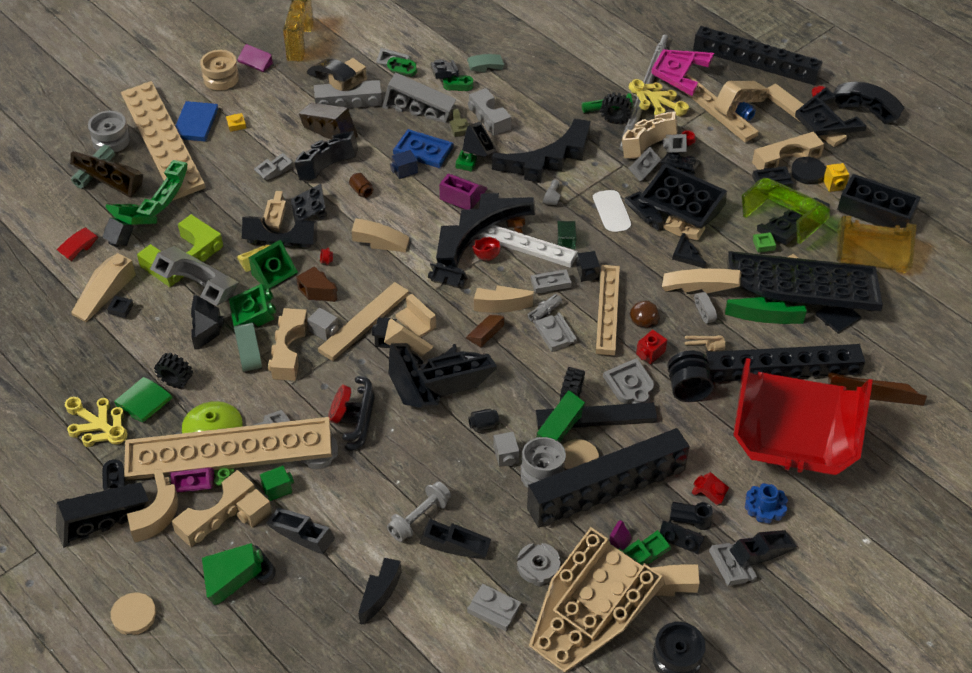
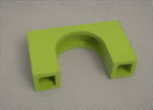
M192 214L178 223L180 237L194 245L191 250L186 252L194 258L204 262L223 247L221 233ZM151 244L137 254L140 267L168 287L179 282L184 276L173 275L165 278L150 270L157 253L161 251Z

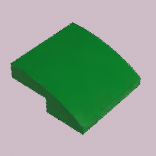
M132 203L106 204V209L114 217L131 225L157 223V216L148 217L136 213L140 205Z
M143 377L114 402L117 407L129 412L133 419L143 423L169 402L172 396L153 381Z

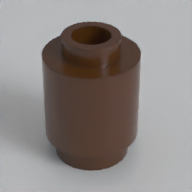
M355 173L350 177L349 185L360 197L367 198L373 193L372 183L362 173Z

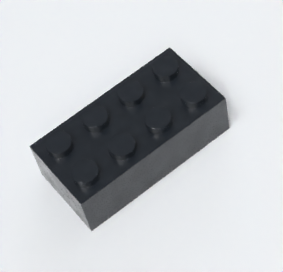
M852 174L841 194L837 210L906 234L915 216L921 197Z

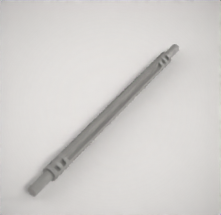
M663 35L660 43L657 44L643 81L644 84H653L655 75L651 74L652 67L662 50H666L667 35ZM638 96L623 135L627 130L635 128L634 124L638 123L643 109L639 107L641 101ZM621 142V145H620V147H619V149H620L621 151H623L622 142Z

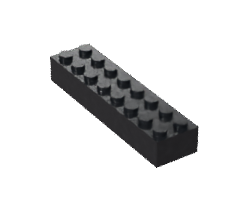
M675 428L528 485L527 509L538 528L544 525H551L559 519L569 518L577 512L587 511L595 505L607 503L615 497L625 496L633 490L643 489L651 483L661 482L666 477L682 473L686 468L690 446L679 429Z

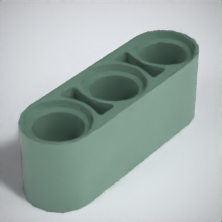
M253 323L234 326L243 372L261 369L262 363Z

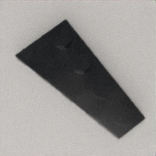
M815 197L797 206L796 210H788L779 218L769 219V223L765 225L763 223L757 225V231L762 234L771 233L774 240L787 245L830 210V204Z

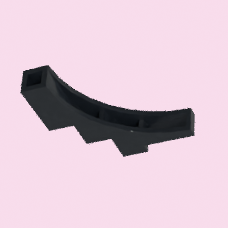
M574 118L571 127L562 137L552 144L534 151L512 154L493 153L492 170L524 175V180L541 183L545 169L562 171L566 158L583 160L590 135L591 121Z
M499 193L481 194L479 209L461 210L459 225L441 226L436 255L437 263H442L451 269H454V267L458 268L460 258L465 249L483 231L508 219L535 215L534 197L500 198Z

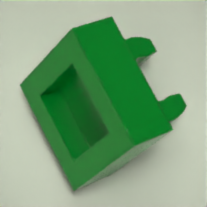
M461 150L455 163V168L472 172L477 156L473 155V153H464Z

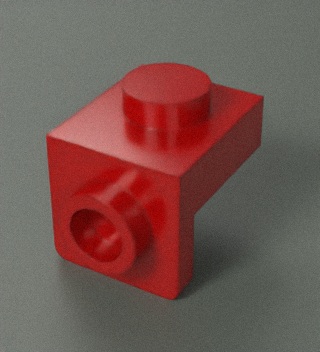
M710 472L696 478L691 493L694 495L703 493L714 504L718 505L722 503L729 487Z

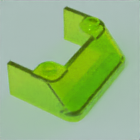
M769 178L759 180L742 194L743 217L745 218L767 199L802 214L803 216L796 221L798 244L807 239L830 217L828 206Z

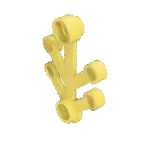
M634 79L629 84L630 91L637 94L640 99L639 107L643 110H648L651 104L646 99V95L655 107V115L665 113V109L660 103L674 109L678 116H683L688 111L689 105L686 102H672L675 100L677 92L674 90L661 91L662 85L660 83L644 84L643 81Z
M70 397L66 400L65 407L68 413L72 415L78 414L90 422L88 424L69 425L67 431L70 437H78L82 432L97 430L105 432L94 435L91 433L84 434L82 442L85 447H91L95 442L100 441L120 444L127 439V430L122 427V419L124 418L122 408L115 407L111 410L113 426L107 424V410L110 408L107 398H100L97 401L98 417L84 409L78 397Z

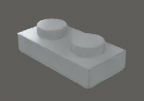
M649 147L628 169L641 181L661 159Z
M567 269L531 275V283L535 294L571 288V280Z

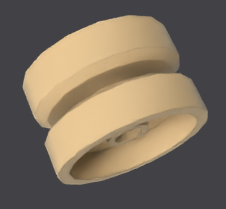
M213 50L201 58L200 64L203 81L208 88L218 91L227 90L237 84L239 74L236 57L233 53L227 50Z

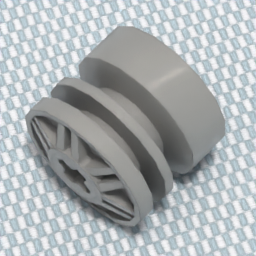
M538 437L525 444L522 451L521 481L525 487L528 488V485L564 471L566 453L561 443L555 439Z

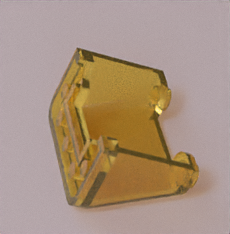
M842 215L837 228L838 262L876 266L877 268L892 269L898 273H906L907 270L913 267L916 224L907 223L906 228H900L899 225H896L895 228L859 224V220H855L853 223L851 216Z

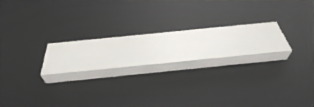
M493 225L476 237L479 239L493 237L500 242L501 246L570 268L578 252Z

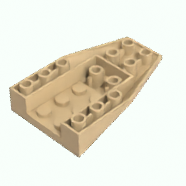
M590 527L551 579L529 647L564 673L568 672L629 626L665 584L663 576L646 564L642 566L612 546L608 538Z

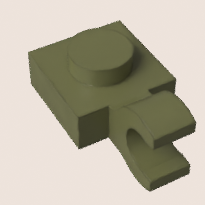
M458 108L452 109L453 116H451L450 128L454 137L464 136L467 126H469L467 119H461Z

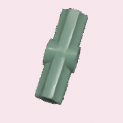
M104 145L93 156L110 161L115 156V153L110 146ZM79 169L71 178V181L77 188L82 189L94 177Z

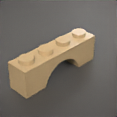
M810 132L755 149L752 163L760 170L778 167L779 160L785 157L819 158L822 156L824 143L814 132Z
M284 308L282 316H279V330L275 332L276 345H272L273 358L268 363V371H271L272 379L296 381L299 368L297 353L289 350L288 346L292 341L306 335L308 317L307 310Z
M238 470L221 482L224 491L223 496L214 507L206 510L188 508L172 520L175 533L190 547L200 543L206 535L218 529L229 517L234 516L238 512L236 503L255 490L254 484Z

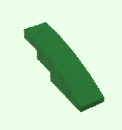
M764 297L729 299L726 302L725 315L762 323L803 324L806 308L805 306L786 307L784 301L766 303Z
M657 530L643 541L638 539L623 551L620 548L618 550L643 566V564L648 565L671 550V546Z

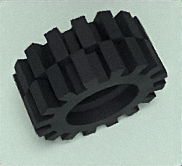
M613 92L611 96L609 93L602 101L601 116L604 117L605 121L609 119V123L614 121V124H617V122L622 124L623 121L626 122L630 117L632 102H630L629 97L626 99L625 94L621 96V93L618 92V95ZM617 106L620 107L622 110H614L611 107Z
M172 353L163 354L154 367V372L157 373L156 376L162 378V382H167L166 385L170 386L171 384L173 388H183L193 375L192 367L188 366L189 363L187 361L184 362L182 357L178 358L176 354L173 356Z
M568 367L564 376V382L562 383L560 401L568 391H571L580 398L585 379L584 370Z

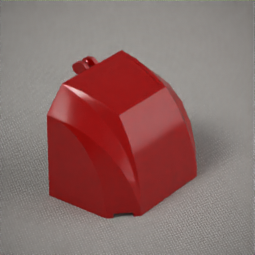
M746 358L733 435L751 460L782 465L788 471L790 467L797 468L799 473H802L804 469L837 475L861 458L872 379H868L861 387H857V391L846 390L847 387L762 372H758V375L750 373L751 359Z

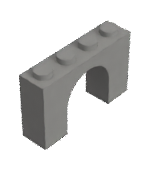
M175 246L158 252L150 270L165 278L181 275L200 283L205 287L200 297L215 306L231 298L239 283Z

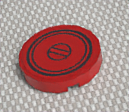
M343 384L338 389L328 415L331 423L337 424L342 419L346 411V402L350 401L351 387Z

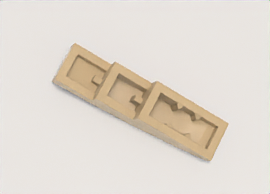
M691 269L664 273L662 288L665 292L682 288L685 293L700 289L706 293H712L739 287L741 271L731 269Z

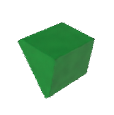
M281 240L249 257L252 276L260 284L262 283L266 289H270L298 273Z

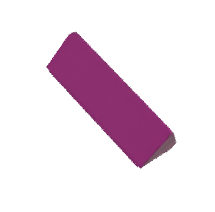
M248 44L244 46L237 59V62L264 72L273 64L270 53Z
M213 468L170 472L171 484L175 485L177 493L212 489L215 472Z

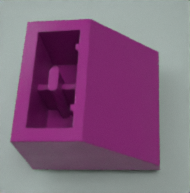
M449 173L439 184L440 200L463 209H473L480 200L481 194L487 191V187Z

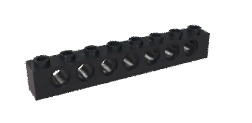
M700 26L695 34L693 47L695 51L714 53L715 57L814 86L820 77L823 61L755 42L754 40H748L723 31L710 29L709 27Z
M860 344L706 352L713 382L741 381L746 358L751 359L750 373L758 375V372L790 378L828 376L829 372L840 375L862 374L865 365Z

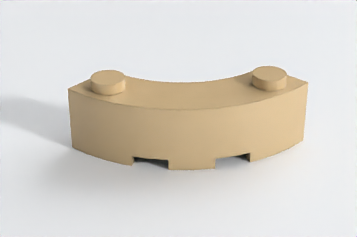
M676 111L654 115L655 119L649 121L643 119L634 124L635 128L627 130L622 138L624 158H638L646 148L666 138V135L677 134Z

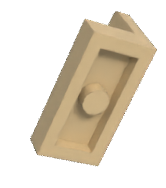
M413 294L407 296V307L398 312L396 318L407 329L421 338L436 328V315Z

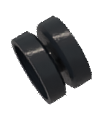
M675 621L664 625L658 631L653 648V664L659 673H698L706 650L705 639L702 633L695 626L686 622Z

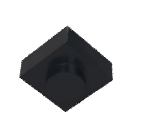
M115 296L107 308L108 314L126 318L134 305L133 300Z

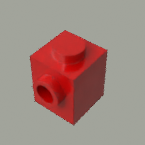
M652 329L638 341L636 355L652 364L666 352L668 339Z

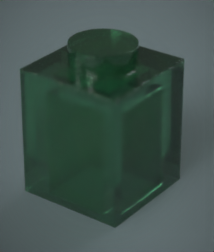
M557 221V245L575 249V221Z

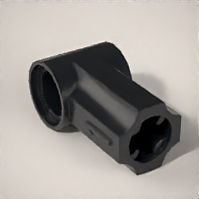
M672 502L670 521L693 524L700 530L708 529L711 526L713 508L710 504L700 502L696 505Z

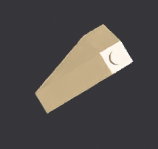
M117 253L106 259L95 269L73 308L72 315L85 322L92 318L136 276L132 260Z

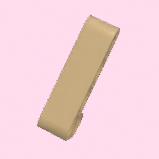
M728 81L722 87L715 101L714 109L730 117L735 112L739 102H762L768 96L769 89L756 81Z

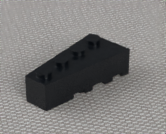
M139 482L58 501L56 530L63 548L70 546V541L80 538L82 541L90 538L88 534L101 530L105 532L110 530L115 523L119 522L122 525L129 522L127 514L147 508L149 506V499L142 483Z

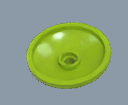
M211 401L200 404L188 412L182 423V433L243 427L241 414L234 406L225 402Z

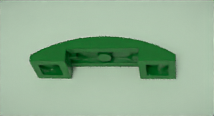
M172 160L164 172L167 178L151 200L144 199L136 211L137 214L153 217L170 204L183 183L188 167L187 162Z

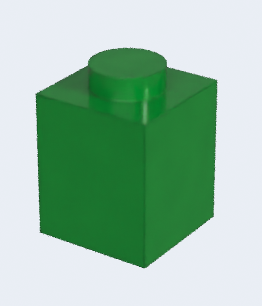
M284 466L260 474L261 484L269 501L293 493L291 484H294L291 473L286 472Z

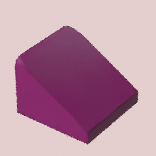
M619 520L610 534L609 542L615 548H620L623 551L630 543L631 535L623 521Z

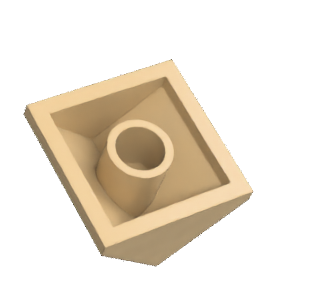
M393 319L389 320L384 340L386 344L408 343L411 346V350L420 357L433 348L431 344Z

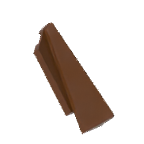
M830 372L828 374V384L847 387L846 390L857 391V387H861L868 380ZM873 380L870 400L920 406L925 404L927 395L919 394L908 384Z

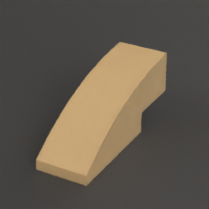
M355 218L352 228V241L370 243L373 249L407 251L409 236L391 227Z
M497 285L496 290L477 288L474 296V311L500 313L533 307L534 291Z
M698 564L668 565L652 568L663 576L665 582L654 596H675V592H698Z

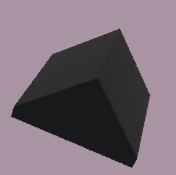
M481 121L467 126L463 151L484 157L497 152Z

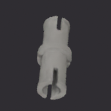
M554 294L548 300L542 301L536 309L528 313L529 320L535 323L536 320L541 319L545 315L548 316L555 307L562 303V298Z

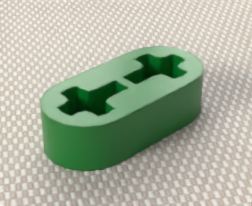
M392 57L387 62L389 71L394 74L396 72L403 76L412 77L418 72L417 65L412 60ZM395 62H397L398 66H395L393 68L392 65H394Z
M452 75L450 78H443V88L449 91H470L473 89V78L467 75H459L458 77Z

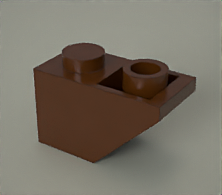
M315 266L296 276L298 290L308 300L337 301L338 289L336 285L330 282L326 275Z

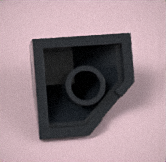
M194 295L191 307V318H193L191 338L194 349H200L220 335V329L224 327V316H221L218 307L198 295Z

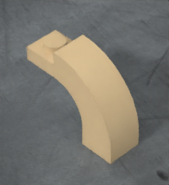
M162 470L154 471L158 489L155 501L143 510L127 514L134 543L159 534L171 523L176 514L178 496L175 485H170L169 477H164Z

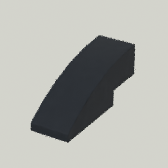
M279 507L266 522L267 526L289 540L320 554H324L335 540L329 527L313 523L309 516Z
M429 519L419 544L458 556L485 559L491 539L454 523L449 527Z
M786 530L758 532L753 538L739 539L731 547L730 552L740 567H745L784 555L795 550L797 546Z
M384 558L379 576H369L358 612L360 624L364 625L373 618L391 597L402 573L401 561Z

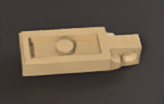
M276 191L274 199L268 200L263 216L267 225L276 232H280L286 209L283 191Z

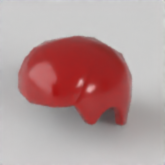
M485 237L479 241L476 240L475 246H472L478 259L484 261L495 259L501 250L500 242L493 237Z

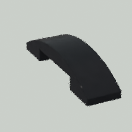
M325 59L306 71L308 75L318 76L323 72L333 74L334 80L342 82L356 75V72L350 66L336 59Z

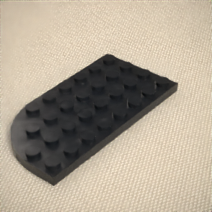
M728 251V269L741 271L740 285L772 301L782 300L791 303L799 302L810 305L865 309L871 312L882 311L883 303L876 266Z

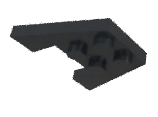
M827 87L795 112V117L810 132H814L817 136L866 131L867 128L858 117L843 121L826 105L835 102L836 96Z

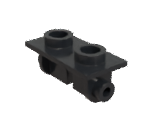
M430 263L433 271H429L428 278L431 281L444 284L445 278H448L447 285L457 288L464 287L465 280L468 277L463 269L457 267L451 269L442 263Z
M663 520L660 529L661 535L668 543L698 554L705 536L701 535V532L697 533L672 523L670 520L669 522Z

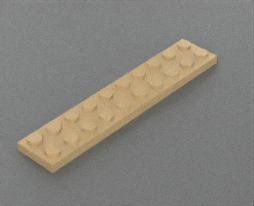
M152 81L122 91V98L163 181L167 178L164 172L172 160L187 162L188 164L183 183L173 200L205 189V183Z
M323 417L125 440L124 477L126 480L155 477L154 471L162 470L164 476H169L170 472L202 468L220 470L221 468L231 469L332 457L330 418Z

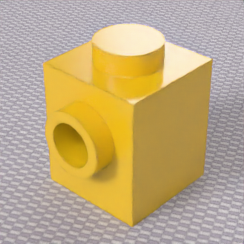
M844 163L827 165L823 181L829 192L841 191L845 189L850 174Z

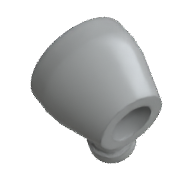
M552 180L551 186L544 196L543 204L557 206L561 197L556 191L560 185L558 180Z

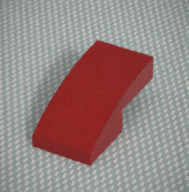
M85 227L64 241L57 251L72 262L83 248L87 251L99 237Z

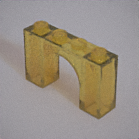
M292 0L283 28L287 61L303 62L305 55L304 32H311L314 23L311 0Z

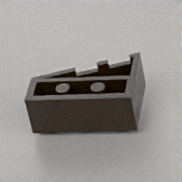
M310 103L298 113L304 128L327 139H333V135L354 131L355 138L358 137L350 112L346 107Z

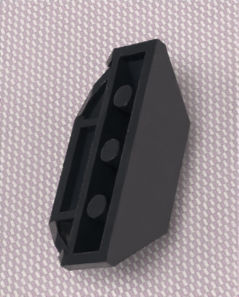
M391 343L388 374L402 403L419 408L437 407L441 396L425 387L417 375V370L425 361L416 352L411 350V346L408 343Z
M460 351L426 359L417 370V375L425 387L440 396L477 388L497 369V365L487 353L479 354L476 352Z

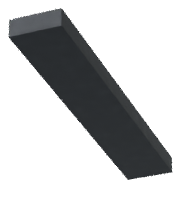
M654 402L587 406L583 408L581 418L572 428L657 422ZM554 409L536 410L538 430Z

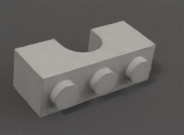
M485 88L469 94L468 107L470 111L475 113L477 119L485 125V128L493 136L511 130L510 114L503 107L494 109L495 97Z

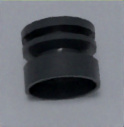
M695 350L683 351L674 355L668 361L667 368L669 378L671 379L672 393L676 399L683 402H696L703 400L713 392V379L710 373L709 361L705 354Z

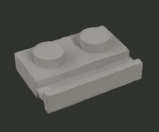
M561 313L535 321V327L551 352L568 347L572 343L576 344L577 338Z
M726 543L711 546L709 552L727 586L755 581L757 576L752 567H740L730 552L734 544Z
M482 584L472 599V603L467 607V613L507 631L509 624H511L521 608V602Z

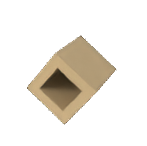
M257 489L236 503L238 518L242 523H247L252 528L272 513L270 501Z

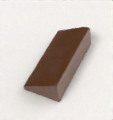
M489 315L466 336V339L481 348L504 326L505 317Z

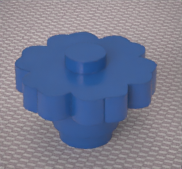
M762 483L760 488L752 486L747 491L745 509L749 516H756L758 522L770 524L773 519L780 521L786 515L788 498L782 490H777L775 485Z

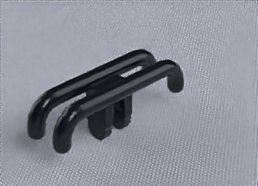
M364 376L355 377L356 383L364 385L357 388L358 393L363 394L362 402H347L345 405L346 411L340 420L346 423H357L355 431L342 435L344 441H353L358 438L356 442L345 445V449L348 451L361 448L367 439L375 394L372 390L370 379Z

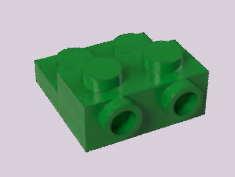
M261 283L229 298L233 325L255 323L259 327L274 320V313L277 311L271 302L274 299L271 290L266 289Z

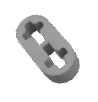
M707 293L695 294L694 302L703 321L706 324L715 322L717 320L716 310Z

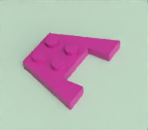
M662 50L652 67L651 74L693 96L698 87V82L686 79L685 76L693 63L709 67L714 53Z

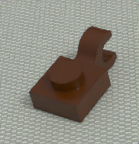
M524 216L506 220L508 227H513L515 232L523 234Z

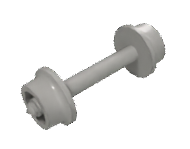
M437 481L433 485H427L425 492L428 498L405 519L397 514L391 517L392 521L387 525V529L394 539L402 542L406 538H411L413 530L410 525L433 504L439 508L447 506L451 493L443 483Z

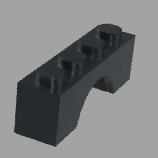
M245 216L242 217L241 239H247L248 243H258V240L265 241V244H273L281 240L284 246H293V243H299L300 247H311V244L317 243L318 221L299 220L296 221L294 227L289 232L279 233L267 225L264 217Z

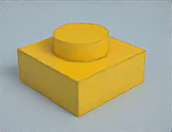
M242 113L226 116L230 132L246 129Z

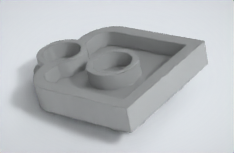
M637 358L603 373V378L620 402L633 404L648 403L650 401L649 394L653 390L654 383Z

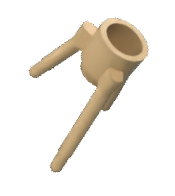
M685 336L687 340H698L687 341L685 345L706 344L707 350L711 352L725 350L723 336Z

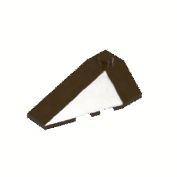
M76 151L71 152V165L129 198L142 185L144 174L137 169Z

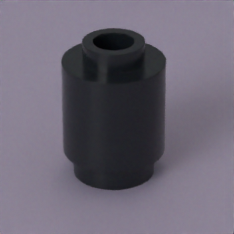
M489 408L471 412V417H468V423L475 432L487 430L499 425V416L496 409L491 410Z

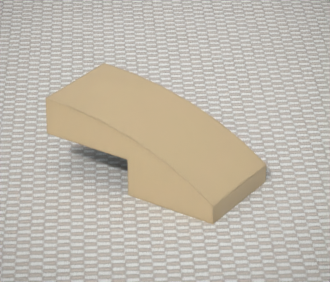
M671 215L663 225L665 230L678 236L685 233L686 238L699 240L705 230V226L700 229Z

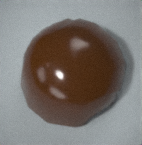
M640 301L630 311L631 321L635 325L648 328L651 324L657 325L660 319L657 306L650 301Z

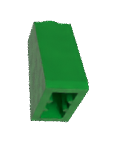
M568 391L539 429L536 438L547 437L555 439L560 443L581 418L585 402L571 391Z
M252 543L202 557L206 595L214 605L220 604L262 571L261 562H263V555L261 550H257Z

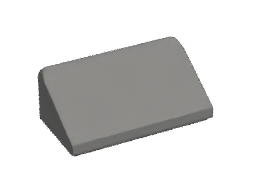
M381 48L376 63L387 66L388 60L392 57L413 59L410 55ZM395 62V64L392 65L393 68L395 66H398L397 62Z

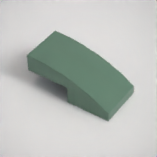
M482 54L468 57L467 59L470 70L485 73L487 68L502 70L504 67L501 55Z

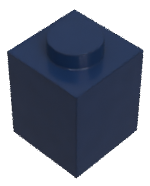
M408 150L392 155L390 168L392 173H395L401 179L417 174L418 162L412 151Z

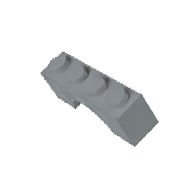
M380 80L363 81L360 87L351 91L337 90L331 84L314 85L315 103L346 108L382 106Z

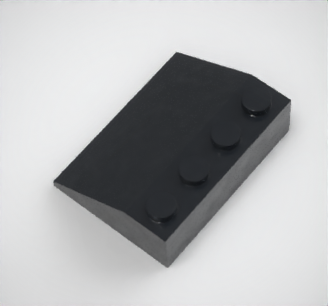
M664 164L638 198V201L702 229L717 217L726 205L727 190L668 164Z

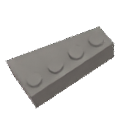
M395 72L388 84L382 108L388 109L391 107L395 108V111L398 112L408 111L411 112V115H424L427 119L446 123L452 113L451 110L454 108L456 99Z

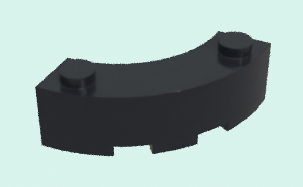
M842 83L833 92L836 96L835 102L840 109L859 106L869 108V111L879 117L884 124L899 119L905 108L890 92L870 83Z
M354 131L333 135V139L325 142L320 140L312 144L309 151H303L294 162L299 181L316 179L319 173L326 167L338 161L356 157L358 146Z

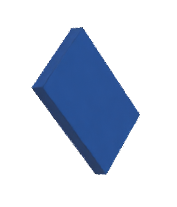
M186 101L175 125L181 139L205 142L219 109L218 104Z
M407 129L393 149V154L411 150L417 162L440 168L454 148V143Z

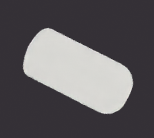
M605 190L593 195V200L603 225L607 230L618 232L627 230L631 226V221L617 191Z

